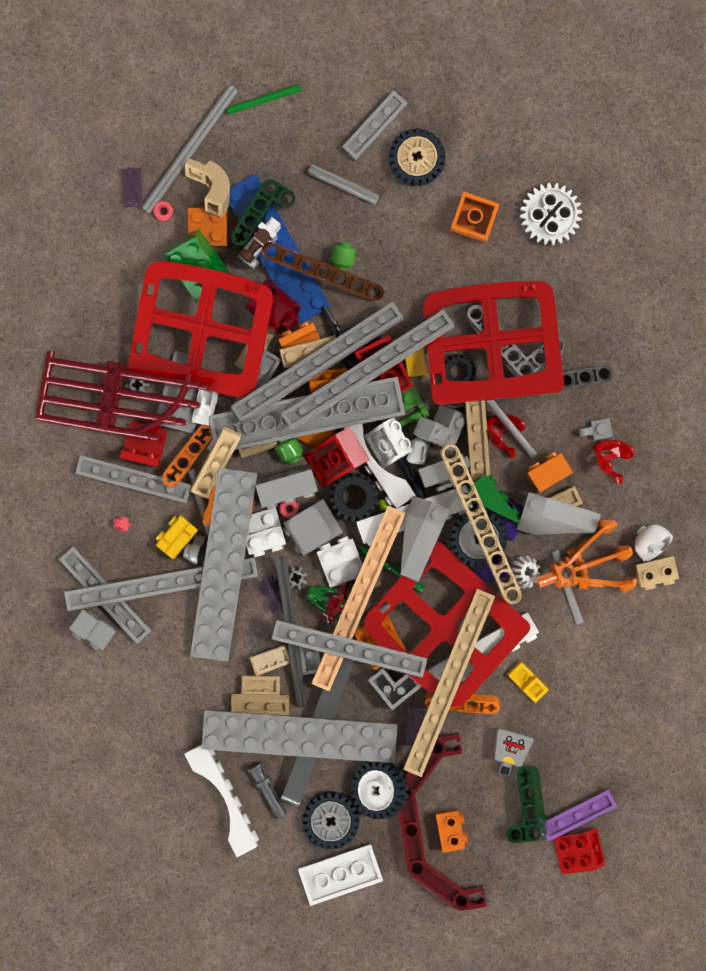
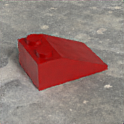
M385 333L354 351L359 363L392 343L389 334ZM402 361L370 381L374 382L398 377L401 393L414 387Z
M351 426L304 454L322 488L370 460Z

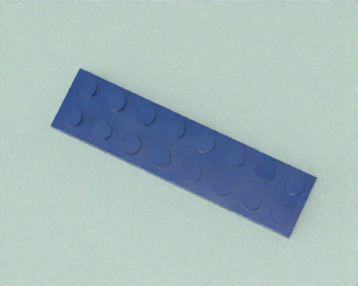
M256 174L230 188L229 205L238 221L241 220L262 185ZM258 201L255 204L257 210H263L266 206L263 201ZM272 204L262 222L266 224L271 217L281 224V229L277 232L275 243L300 253ZM252 217L247 218L245 224L249 227L254 226L256 220ZM270 246L267 249V255L270 257L274 256L276 248ZM262 252L259 254V258L271 280L301 305V311L297 317L299 319L297 326L322 313L320 308L326 304L328 309L331 307L315 278L266 259ZM287 253L284 256L285 263H291L294 259L292 253ZM304 260L301 267L303 270H308L309 267Z

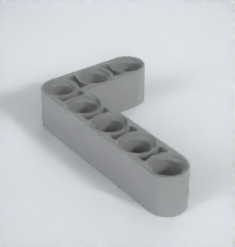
M473 305L468 309L467 321L477 334L482 333L484 330L483 311L481 306ZM476 313L481 316L478 319H473L471 317L472 314ZM559 338L560 352H561V357H562V355H563V350H564V343H563V341ZM544 344L528 357L516 345H506L501 349L502 362L515 377L522 376L521 370L523 369L529 370L530 374L546 369ZM511 355H515L518 359L516 361H510L508 357ZM541 357L545 362L537 363L535 360Z

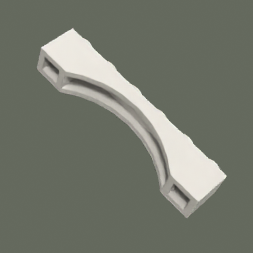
M362 424L351 426L370 459L364 467L369 475H375L377 479L375 484L380 491L384 490L388 495L385 499L390 507L395 506V508H398L412 499L413 496H416L405 479L388 473L373 459L366 447Z
M201 744L185 752V756L192 770L211 781L224 797L230 816L228 841L236 857L258 847L257 841H259V837L255 830L251 831L248 825L251 822L247 814L241 812L239 807L242 804L238 796H233L231 792L233 786L229 779L225 780L222 774L225 772L220 761L216 762L214 755H216L215 751L204 750Z

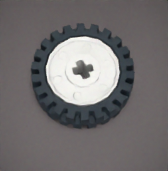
M371 762L359 768L360 771L355 773L356 778L352 779L354 786H351V791H354V794H351V797L356 800L353 803L355 806H359L357 810L363 812L364 816L371 819L390 818L397 815V812L403 809L402 806L406 805L407 801L405 799L409 796L406 790H409V786H406L405 783L408 781L407 778H403L405 774L403 771H399L400 768L398 766H393V763Z

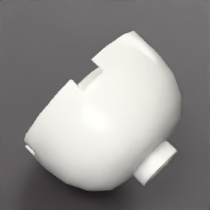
M660 525L643 526L637 531L638 536L635 539L634 546L640 558L644 562H648L663 552L661 549L665 544L669 546L673 536Z

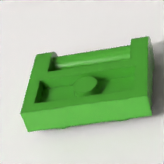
M415 387L401 393L405 411L417 405L420 409L398 421L401 424V428L420 419V416L424 418L430 416Z

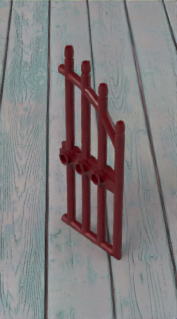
M47 351L35 420L159 441L160 435L150 433L149 431L163 423L185 426V419L172 417V415L180 406L200 408V402L184 399L189 388L209 390L210 385L204 382L192 381V374H185V378L180 379L126 370V364L107 361L106 366L54 358L55 352ZM52 366L105 374L103 385L51 377ZM127 377L181 386V389L176 398L123 389L122 384L123 378ZM49 384L100 392V403L96 404L47 395ZM120 396L171 404L162 415L118 407ZM50 403L97 411L96 423L44 414L45 404ZM117 415L151 421L138 430L115 426Z

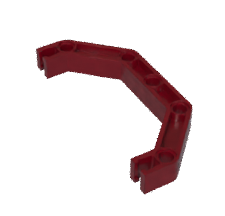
M456 733L438 736L436 742L442 744V749L439 752L432 750L422 777L406 771L403 778H407L408 782L405 785L409 786L410 793L408 798L405 799L407 801L406 805L402 806L403 809L398 813L409 875L455 909L464 911L487 907L485 897H481L482 901L470 902L469 898L470 894L481 892V895H485L484 887L479 885L462 888L426 862L415 794L442 757L462 754L461 745H457L458 749L446 750L444 744L446 741L453 739L460 742V735ZM414 825L416 827L415 833L408 834L405 831L406 827ZM414 863H420L422 870L414 872L411 867ZM459 895H463L466 897V901L463 904H458L456 898Z

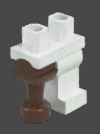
M273 217L266 224L261 222L258 226L259 231L254 233V237L241 250L239 258L252 269H255L259 264L256 258L262 252V247L268 242L275 243L277 232L281 229V224Z

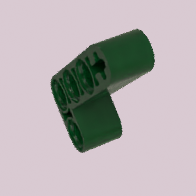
M265 180L234 229L231 236L233 244L238 248H244L250 242L273 202L285 209L292 208L295 204L294 193L275 180ZM274 185L276 188L274 193L269 194L265 192L266 186ZM283 195H290L292 201L288 204L281 201ZM258 201H263L266 204L263 210L255 208V204ZM252 217L256 220L254 226L249 227L245 224L246 219ZM241 227H243L246 231H249L250 233L248 234L247 232H245L243 235L245 241H240L238 243L236 236L242 235L243 229H241Z
M534 765L521 766L517 771L523 825L511 826L507 830L506 836L511 843L539 841L547 835L539 769ZM530 788L533 790L534 793L532 798H530L528 795V791ZM532 808H534V809L536 810V816H535V817H532V816H531V809H532ZM535 827L539 831L537 837L533 834V829ZM517 829L520 831L519 839H517L515 836V831Z

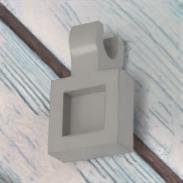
M610 418L590 421L591 427L578 430L579 437L592 435L593 441L613 437Z

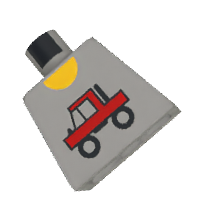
M497 727L494 759L501 761L499 773L510 775L512 765L522 766L533 743V737Z

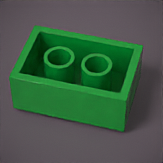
M200 229L169 245L164 253V257L168 262L194 265L230 273ZM181 280L194 300H200L201 283Z

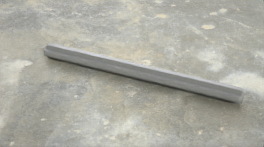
M229 85L142 205L146 212L151 213L185 166L187 160L190 159L237 93L236 88Z

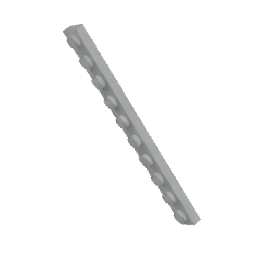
M391 302L232 405V410L243 424L404 319L395 304Z
M443 309L281 413L283 419L292 431L454 328L453 322Z
M255 557L244 559L241 579L258 577ZM203 566L64 591L67 610L71 611L197 588L201 585Z

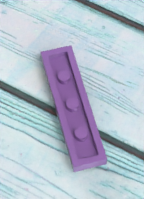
M607 790L547 820L546 838L548 842L615 809L617 805L610 791Z

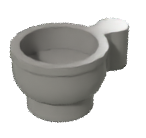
M196 535L193 544L186 545L183 554L184 559H187L192 564L199 565L203 558L206 537Z

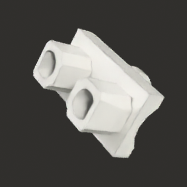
M198 390L196 401L200 402L201 406L197 409L194 408L191 422L211 426L209 416L214 414L218 399L217 392Z

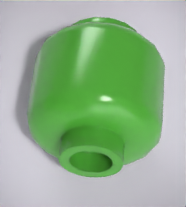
M340 241L339 245L332 246L330 263L340 269L348 270V268L354 266L356 249L351 247V243Z
M297 438L278 441L279 443L275 446V451L281 462L290 465L301 459L303 450Z

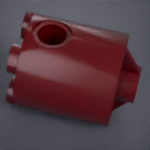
M268 278L263 284L271 289L274 296L268 328L278 335L284 331L292 330L299 321L297 317L301 311V305ZM249 297L250 300L245 308L255 315L257 302Z

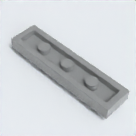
M393 90L342 148L357 160L408 103Z

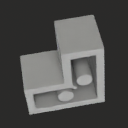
M440 405L433 421L420 416L413 434L441 448L448 443L456 445L465 424L466 415ZM452 447L447 448V450L453 452Z
M83 609L69 628L73 631L71 635L78 640L88 639L90 641L89 645L98 651L99 649L104 650L118 631L88 609Z
M383 667L368 678V681L391 710L422 687L407 673L394 682Z

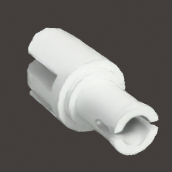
M418 436L411 440L410 447L413 451L408 454L407 461L420 466L424 465L430 445L428 441Z

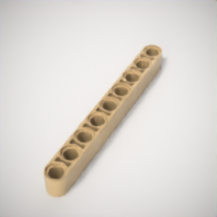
M450 443L445 444L440 450L441 457L501 595L510 604L518 603L522 596L462 455L457 446ZM449 447H452L455 451L454 456L451 458L445 456V450ZM456 465H461L462 473L458 476L454 475L453 468ZM464 483H469L470 490L467 493H462L460 489ZM471 501H477L478 503L475 511H470L468 508ZM482 518L486 524L483 528L479 529L476 527V522ZM491 536L493 538L492 545L485 546L484 539ZM500 554V562L493 564L491 560L493 555ZM502 572H508L509 577L506 581H500L499 579ZM516 590V596L513 599H508V591Z

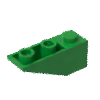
M484 473L473 481L484 507L517 523L520 521L518 518L520 513L514 505L512 507L508 505L506 501L509 498L503 490L500 492L495 487L497 482L492 475L487 476Z

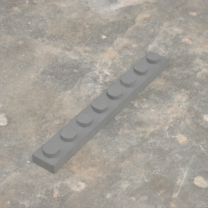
M276 620L272 636L273 640L423 677L427 662L425 657Z

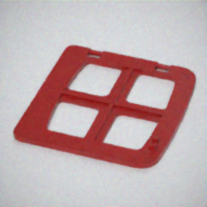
M168 261L152 263L145 272L128 361L129 370L184 379L185 374H192V381L209 384V391L244 398L254 392L257 386L274 302L271 289L265 284L214 269ZM162 278L201 283L202 289L196 315L189 316L156 307L159 284ZM148 284L155 285L153 296L147 295ZM217 288L237 292L256 300L257 305L251 329L216 322L212 319ZM153 323L188 330L192 333L186 364L164 359L148 352L147 347ZM209 336L248 345L245 365L241 374L207 370L202 367L206 341ZM137 342L143 343L142 353L136 352Z
M543 281L480 284L434 292L426 298L424 302L425 321L439 313L444 307L475 301L482 303L484 321L482 333L443 337L441 335L427 344L432 399L435 404L447 405L553 394L563 390L564 379L553 289L549 284ZM504 298L538 299L542 325L536 328L502 331L498 325L496 301ZM542 342L544 344L546 369L544 371L510 378L504 377L501 349L504 346ZM478 348L486 350L489 370L488 380H447L444 363L445 352ZM442 374V384L436 385L435 375Z
M436 542L429 557L431 562L424 568L420 579L430 568H436L464 590L465 593L446 615H439L413 591L417 581L402 575L367 614L364 626L368 635L378 646L407 653L382 625L383 619L399 602H404L431 628L430 633L409 654L427 658L442 641H446L451 646H454L459 634L456 625L467 614L477 589L495 596L488 614L504 630V636L487 655H483L474 647L469 662L474 666V670L459 685L450 706L458 707L463 705L528 634L530 624L442 543ZM387 601L391 606L383 614L379 608ZM426 669L424 670L423 677L408 674L419 685L434 695L439 680Z

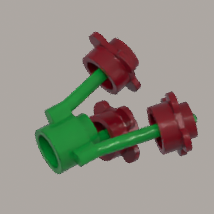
M349 582L339 584L338 589L327 588L321 585L318 588L311 586L307 594V600L324 611L323 618L329 624L331 621L334 622L338 619L339 611L344 609L345 601L349 598L352 587H349ZM325 592L338 593V596L333 595L329 599L326 598L327 594ZM324 601L328 603V608L322 605Z

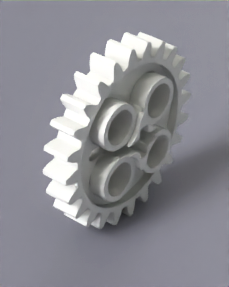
M548 183L547 188H544L541 184L540 191L533 188L534 195L527 194L530 200H523L526 207H521L520 210L525 212V214L520 215V218L525 219V221L521 225L528 226L525 233L531 231L530 238L537 236V243L543 239L544 245L547 244L548 240L551 241L552 246H554L555 240L562 244L563 237L567 241L569 240L568 233L573 236L575 235L573 228L579 229L580 226L576 222L582 221V218L577 215L581 214L582 210H577V207L581 203L574 202L577 196H570L572 190L567 193L565 192L566 186L558 189V183H556L554 188ZM548 196L553 197L555 204H546L545 198ZM562 201L563 204L554 213L555 218L550 217L545 225L540 227L539 225L548 215L547 210L551 212ZM567 209L569 217H561L560 210ZM540 211L543 215L542 219H534L533 212ZM554 223L557 226V231H548L547 225Z

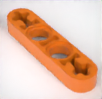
M201 425L165 470L162 479L167 487H176L213 439L211 426ZM207 429H209V434L211 436H205L203 438V442L205 443L203 445L200 441V438L203 435L202 430L206 431ZM191 444H198L200 450L197 453L190 452L189 446ZM179 459H187L188 466L180 468L177 465ZM173 467H175L177 471L182 473L181 475H179L178 472L176 473L175 482H167V475L172 476L175 472V470L172 469Z
M429 692L425 695V706L427 708L433 697ZM473 694L463 705L450 707L449 711L495 714L500 709V700L493 695ZM470 701H474L477 704L469 705L467 703Z

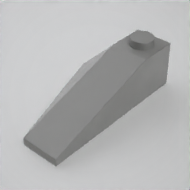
M175 351L172 361L186 364L189 354ZM165 384L163 395L177 398L181 386ZM189 388L184 399L196 401V389ZM160 403L158 414L162 415L171 404ZM180 406L172 415V417L185 419V426L163 423L160 426L194 434L197 424L191 422L194 408Z
M528 492L516 530L533 535L596 533L601 514Z
M413 496L405 515L400 575L419 582L450 509Z

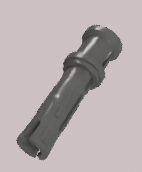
M263 762L257 763L247 771L252 774L256 782L255 786L261 789L278 820L288 813L270 783L271 777L266 774Z

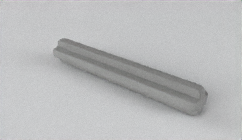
M315 165L309 167L308 174L372 204H376L379 199L377 193Z

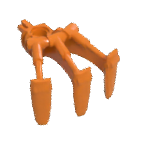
M612 519L600 520L597 526L599 529L587 540L585 539L576 548L572 546L566 552L569 557H565L562 561L552 564L550 566L551 572L536 577L539 588L553 583L556 584L557 588L570 585L575 586L579 583V589H589V586L620 587L619 590L622 593L632 590L637 584L635 577H623L620 581L589 579L587 574L589 572L588 569L599 566L603 562L617 558V561L620 560V562L627 560L633 555L630 546L615 547L614 554L600 559L595 558L585 562L581 558V553L602 533L605 535L614 531L617 528V523ZM575 562L577 567L574 568L571 564ZM563 568L568 572L567 578H564L561 574ZM576 571L579 572L580 577L575 576Z

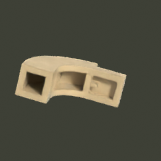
M188 159L185 163V176L201 182L210 188L209 193L205 197V211L222 218L230 203V182L227 174L219 165L210 160L204 165L198 161Z

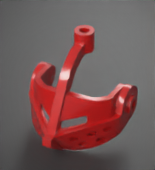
M506 414L519 432L525 430L523 420ZM497 415L486 419L487 434L491 444L508 453L509 458H514L516 456L515 449L507 447L501 435L510 431ZM493 425H501V427L492 428Z
M604 440L592 446L600 470L614 478L616 484H622L623 475L615 473L609 461L619 457L627 460L633 458L635 451L632 446L619 440ZM610 450V453H601V451Z

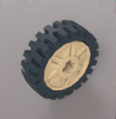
M408 129V131H404L397 136L390 147V168L396 178L406 185L423 186L430 184L440 175L444 168V146L434 133L426 129ZM419 153L422 160L418 159L416 162L412 155Z

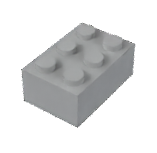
M310 464L257 479L255 484L261 506L267 509L277 507V503L285 501V504L294 502L300 496L304 498L312 497L315 495L314 492L318 491Z

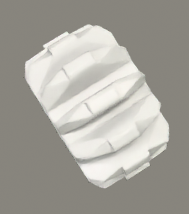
M529 556L516 557L515 561L510 563L518 586L520 588L533 587V583L537 581L536 577L541 575L537 571L540 566L536 565V560Z

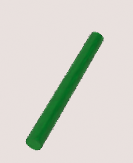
M297 84L226 108L230 115L300 92L301 88Z
M362 544L358 551L367 556L369 548ZM386 560L383 568L401 578V570ZM417 582L413 588L422 593L425 586Z

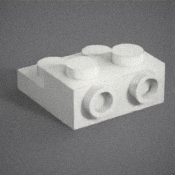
M394 417L364 435L383 469L413 451L410 447V440L405 438L401 431V424Z
M276 507L252 514L246 543L249 555L253 554L254 557L265 554L264 550L272 548V552L284 549L283 545L286 544Z
M348 536L337 540V545L331 546L328 543L320 546V551L317 552L330 588L357 578L361 570L362 562L353 539L349 540Z

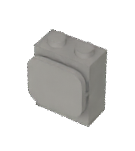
M461 454L467 469L470 468L471 465L468 457H463V454ZM443 461L418 470L424 488L439 483L441 484L440 487L435 488L436 492L454 486ZM456 465L453 468V474L458 476L462 473L461 465Z
M324 500L319 501L284 522L285 527L283 528L287 537L292 536L295 541L293 547L297 554L302 553L303 556L343 533Z

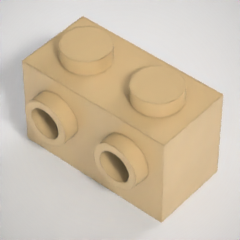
M674 556L634 565L639 587H645V590L654 589L656 584L663 583L664 586L675 583L674 580L679 579Z

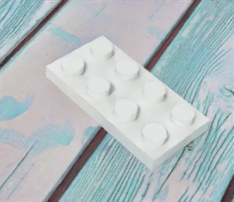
M371 844L298 868L310 906L383 881Z

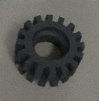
M453 354L444 361L447 380H474L476 369L471 358H468L466 355ZM455 364H461L466 369V374L461 379H456L451 374V368Z

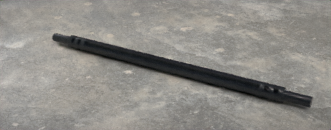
M325 304L320 309L328 323L327 328L331 335H335L337 338L339 337L337 333L342 330ZM353 352L344 358L349 370L359 364ZM388 419L379 420L377 423L380 425ZM407 455L397 460L414 494H417L418 498L426 499L425 489L412 464L407 461Z

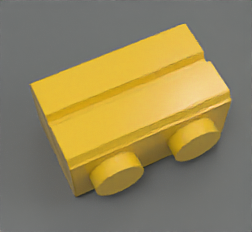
M182 515L179 517L174 516L168 523L170 528L166 532L162 531L156 538L158 541L156 546L172 559L178 556L198 532V529Z

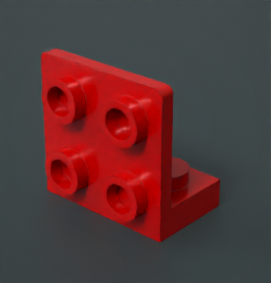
M132 421L130 422L129 429L138 430L145 424ZM157 427L149 431L150 433L159 434V441L127 436L120 458L159 467L168 431Z
M597 827L590 828L582 833L561 835L554 839L562 874L595 871L605 866Z

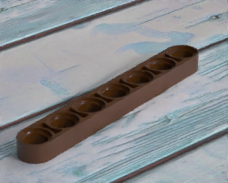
M268 242L262 247V254L266 259L372 301H378L384 295V289L378 283L274 242ZM270 246H274L276 254L270 257L266 253L267 249ZM287 253H292L294 256L291 263H285L284 256ZM304 260H310L311 267L308 270H303L301 267ZM321 267L328 268V274L324 277L319 276L318 273ZM340 273L345 275L343 283L336 282V276ZM356 280L362 281V287L359 290L353 289V283ZM378 287V295L372 297L370 295L371 288Z

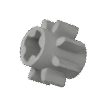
M129 378L131 382L126 387L137 391L133 384H136L139 379ZM139 380L143 387H140L138 391L147 393L145 388L149 387L150 384L145 383V380Z
M292 567V573H289V580L292 584L291 589L294 585H297L300 590L301 583L307 584V581L303 579L308 574L301 573L302 567L298 571H295V568ZM293 573L302 576L299 579L300 583L296 584L295 581L291 580Z

